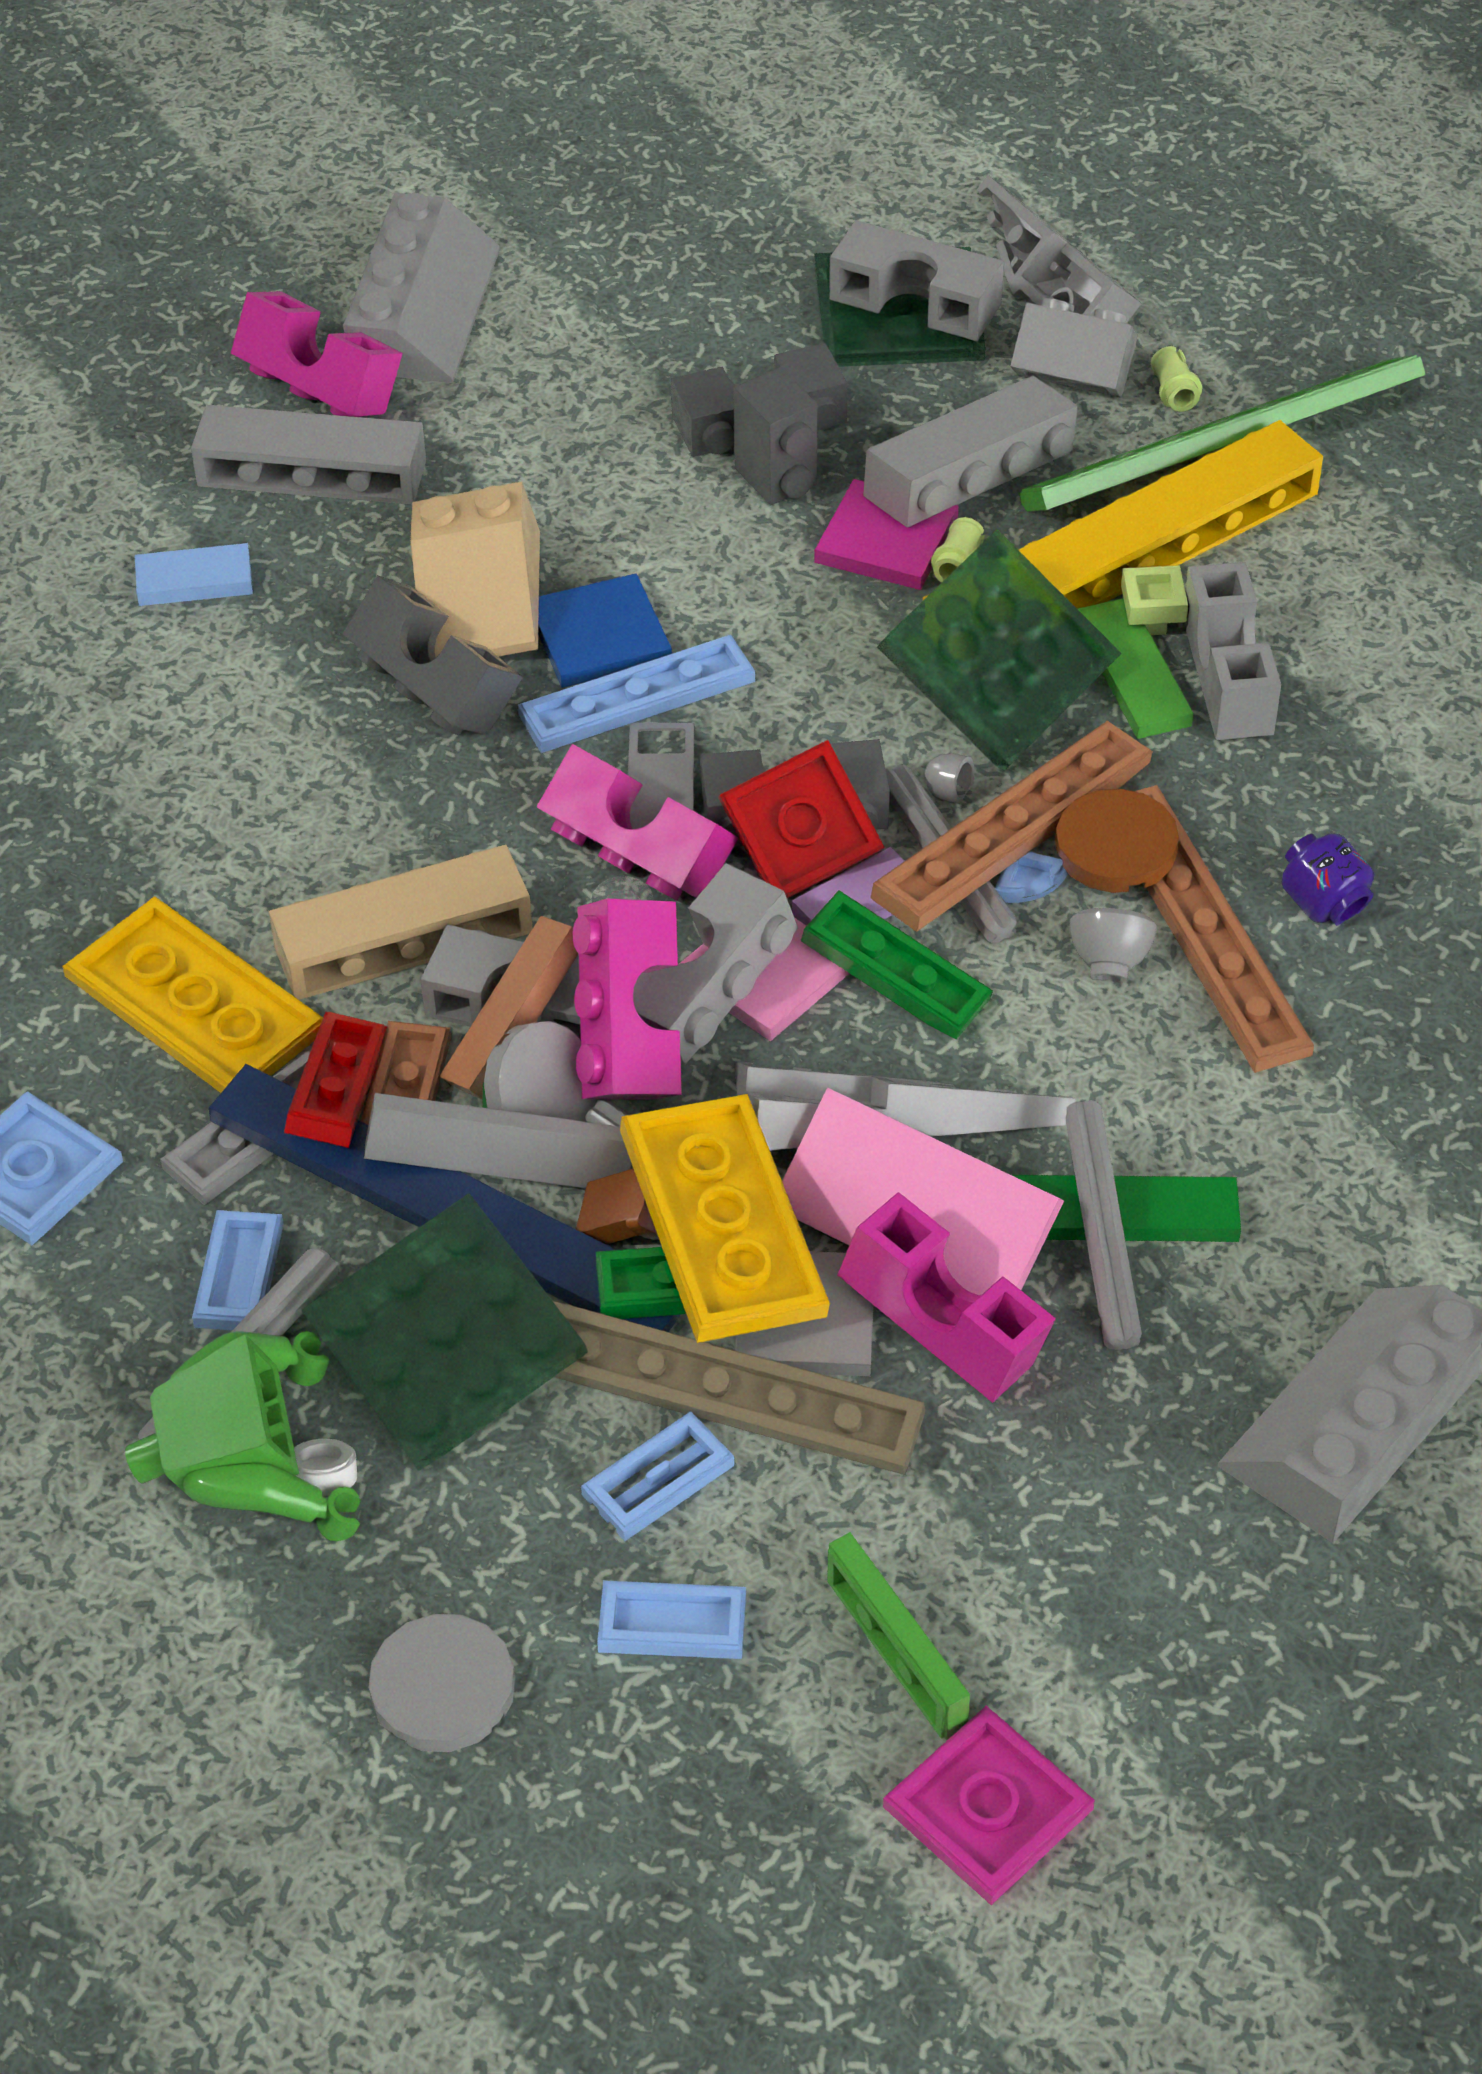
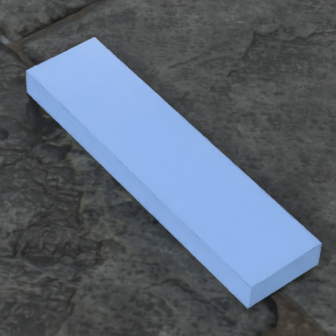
M730 634L518 704V715L539 751L544 753L755 682V670Z

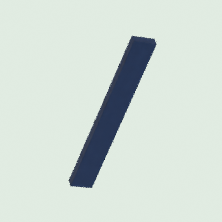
M248 1064L243 1066L210 1105V1121L574 1307L600 1313L596 1252L616 1249L461 1171L364 1159L368 1125L359 1120L349 1148L284 1133L287 1114L297 1089ZM680 1315L622 1320L669 1332Z

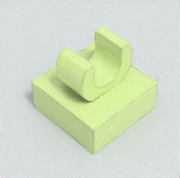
M1180 565L1123 568L1121 588L1129 625L1145 624L1150 635H1164L1167 632V623L1186 622L1188 602Z

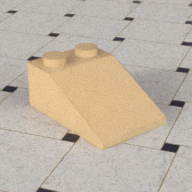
M517 482L501 486H489L480 490L448 496H436L412 502L410 541L415 589L449 616L437 636L435 657L441 653L451 635L486 646L498 657L538 650L540 530L523 483Z

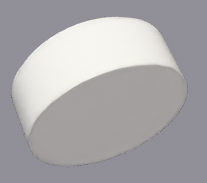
M314 1439L294 1447L299 1474L296 1476L319 1487L322 1491V1496H329L333 1490L339 1487L350 1488L356 1482V1453L348 1444L335 1439Z

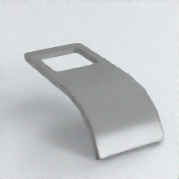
M693 723L630 724L628 775L643 784L630 810V823L633 829H639L651 823L660 812L667 797L694 811ZM681 730L685 732L684 753H638V734L641 731Z

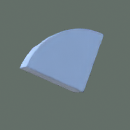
M1028 852L1001 872L995 889L1005 903L1032 901L1053 892L1063 883L1068 873L1062 866V859Z

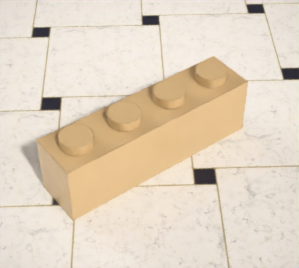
M507 845L474 852L463 857L413 869L409 872L356 885L345 890L295 902L269 911L274 947L292 994L298 1000L428 963L446 925L469 930H482L491 935L508 939L528 935L532 930L530 895Z

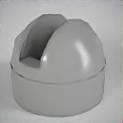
M949 753L940 754L931 760L925 771L926 784L931 794L941 800L960 804L973 784L974 762L972 758ZM956 784H959L965 790V794L957 795Z

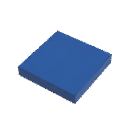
M637 573L539 596L538 635L561 688L585 683L672 654L670 643Z

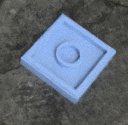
M28 1091L25 1092L0 1115V1225L30 1245L35 1244L123 1162L121 1151Z

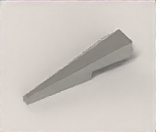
M987 175L978 187V192L981 196H992L996 211L992 210L987 215V219L991 227H1002L1006 241L1002 239L996 247L1000 259L1004 261V272L1012 296L1025 297L1027 303L1041 306L1044 298L1065 301L1075 306L1074 313L1093 317L1096 309L1109 310L1125 315L1127 317V324L1142 303L1002 184Z
M735 1061L734 1066L737 1096L748 1094L769 1150L799 1147L827 1087L930 1137L1066 1125V1109L1068 1105L1076 1100L1073 1097L1062 1095L1013 1093V1090L997 1088L994 1091L956 1088L954 1084L866 1074L812 1071L811 1068L793 1067V1069L759 1067L754 1065V1062Z

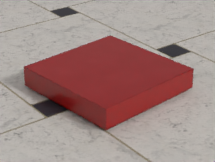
M829 740L719 795V800L761 880L783 890L787 899L883 851L885 848Z

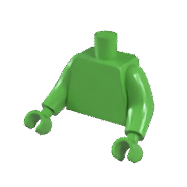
M235 1331L219 1336L197 1351L175 1370L168 1381L154 1389L150 1402L156 1433L131 1443L125 1448L128 1466L137 1481L144 1484L166 1474L193 1501L203 1505L230 1510L271 1513L308 1523L317 1517L318 1530L328 1540L342 1541L353 1536L360 1526V1522L355 1518L344 1517L337 1511L355 1512L357 1510L360 1498L356 1491L349 1487H339L333 1490L328 1498L322 1496V1491L319 1487L296 1476L299 1474L279 1377V1372L285 1370L287 1376L296 1384L312 1386L318 1383L325 1376L330 1361L328 1356H316L321 1346L319 1337L313 1332H301L295 1337L293 1345H291L288 1338L284 1336Z

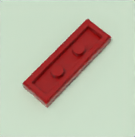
M329 1011L325 1012L289 1108L284 1133L349 1148L375 1072L387 1026Z

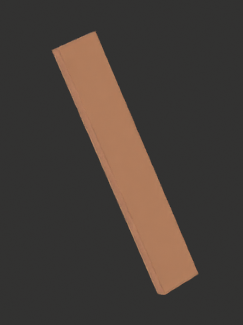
M1106 721L875 881L870 898L914 931H919L1054 835L1062 812L1074 800L1097 790L1120 788L1150 763L1153 751L1109 721Z
M1158 785L1135 791L1144 793L1163 804L1175 819L1179 835L1178 852L1172 869L1158 883L1146 888L1254 1073L1312 1056L1314 1050L1313 1042Z

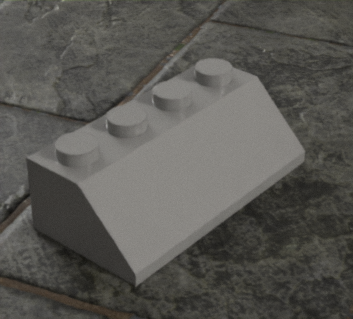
M394 193L344 321V333L362 332L403 353L396 377L453 383L498 257L500 245L446 198L424 196L419 193Z
M1443 1285L1375 1289L1218 1462V1467L1331 1543H1334L1482 1373V1309Z

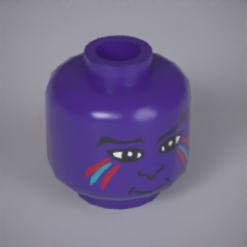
M1308 834L1294 843L1287 851L1285 859L1289 864L1283 872L1281 884L1284 890L1312 921L1323 923L1332 920L1338 926L1361 912L1373 898L1370 888L1374 880V872L1341 834H1327L1319 838L1314 834Z

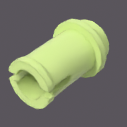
M1174 346L1164 347L1158 350L1151 359V368L1161 385L1159 396L1166 407H1171V409L1178 412L1188 411L1198 403L1202 393V384L1199 377L1190 372L1182 350L1179 349L1176 352L1177 349Z
M967 517L954 520L949 528V534L944 545L937 548L934 552L931 566L935 577L941 583L949 585L975 572V556L985 539V535H981L984 529L976 520Z

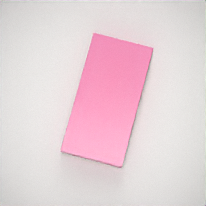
M828 1087L782 1181L797 1220L847 1245H850L857 1226L897 1192H900L950 1233L944 1247L945 1264L952 1277L963 1288L977 1295H982L1002 1276L1022 1290L1064 1200Z

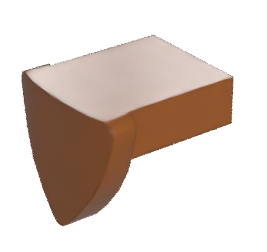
M634 1169L587 1182L576 1230L606 1245L638 1235L648 1239L659 1240Z

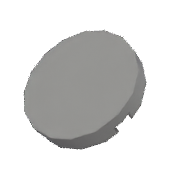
M551 1021L516 1025L505 1034L509 1035L504 1038L501 1045L494 1046L487 1059L484 1078L487 1108L587 1122L585 1116L589 1109L596 1105V1099H582V1082L579 1080L576 1071V1058L581 1047V1040L568 1027Z
M432 1614L405 1623L384 1640L371 1662L369 1678L370 1698L378 1722L389 1733L391 1731L396 1737L405 1740L406 1745L420 1751L452 1752L479 1743L492 1732V1727L501 1720L503 1714L505 1717L513 1703L514 1666L505 1642L486 1624L464 1615Z

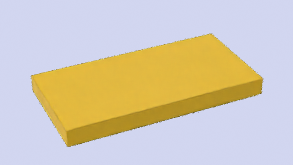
M156 896L62 966L66 978L220 1093L245 1064L272 1076L315 1041L323 1019L314 1010Z
M748 1094L621 1117V1136L697 1343L827 1317L830 1302Z

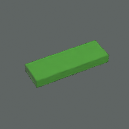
M1124 598L1076 609L1075 623L1136 738L1140 739L1191 727L1193 711L1145 624H1128Z
M851 1532L829 1543L827 1582L940 1738L945 1737L946 1740L949 1739L968 1722L969 1692Z

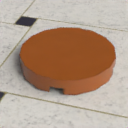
M1125 789L1097 790L1074 800L1062 812L1056 827L1055 837L1057 854L1062 858V866L1070 877L1089 888L1110 893L1129 892V886L1144 883V888L1158 883L1172 869L1178 852L1179 842L1176 821L1163 804L1144 793Z

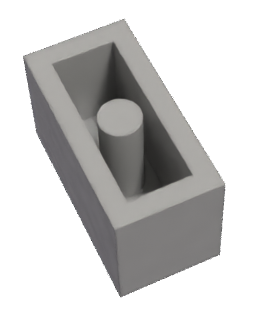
M1044 298L1042 306L1026 302L1010 365L1017 375L1024 377L1035 376L1039 380L1122 397L1138 338L1133 326L1126 324L1127 317L1125 315L1103 309H1096L1094 317L1074 313V305L1051 298Z

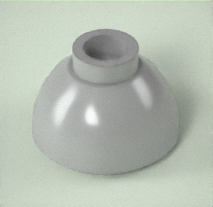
M1092 908L1082 910L1070 919V935L1073 946L1080 958L1091 967L1090 978L1093 980L1126 982L1128 980V970L1139 964L1146 957L1156 937L1157 925L1148 916L1135 911L1116 908Z

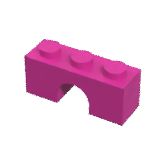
M281 291L247 292L231 354L250 363L249 370L269 379H281L290 384L289 391L293 394L309 400H321L331 405L330 412L333 415L362 417L382 415L386 412L403 353L362 332L328 334L325 348L321 355L316 343V328L321 311Z
M572 744L537 805L538 809L556 818L551 830L581 847L587 837H590L603 845L598 857L628 874L635 864L651 872L646 884L678 901L683 891L697 898L723 867L738 837L667 797L660 812L651 823L642 828L633 829L630 823V810L643 784Z
M607 898L578 906V918L573 927V944L579 953V983L575 990L574 1004L576 1013L580 1017L581 1047L577 1053L576 1071L579 1080L582 1082V1099L652 1100L682 1095L680 1030H660L647 1025L638 1015L633 1001L634 986L641 973L678 966L676 902Z
M897 1192L857 1226L837 1276L993 1403L1034 1364L1056 1318L1004 1276L982 1295L971 1293L963 1288L952 1277L944 1260V1247L950 1233L900 1192Z

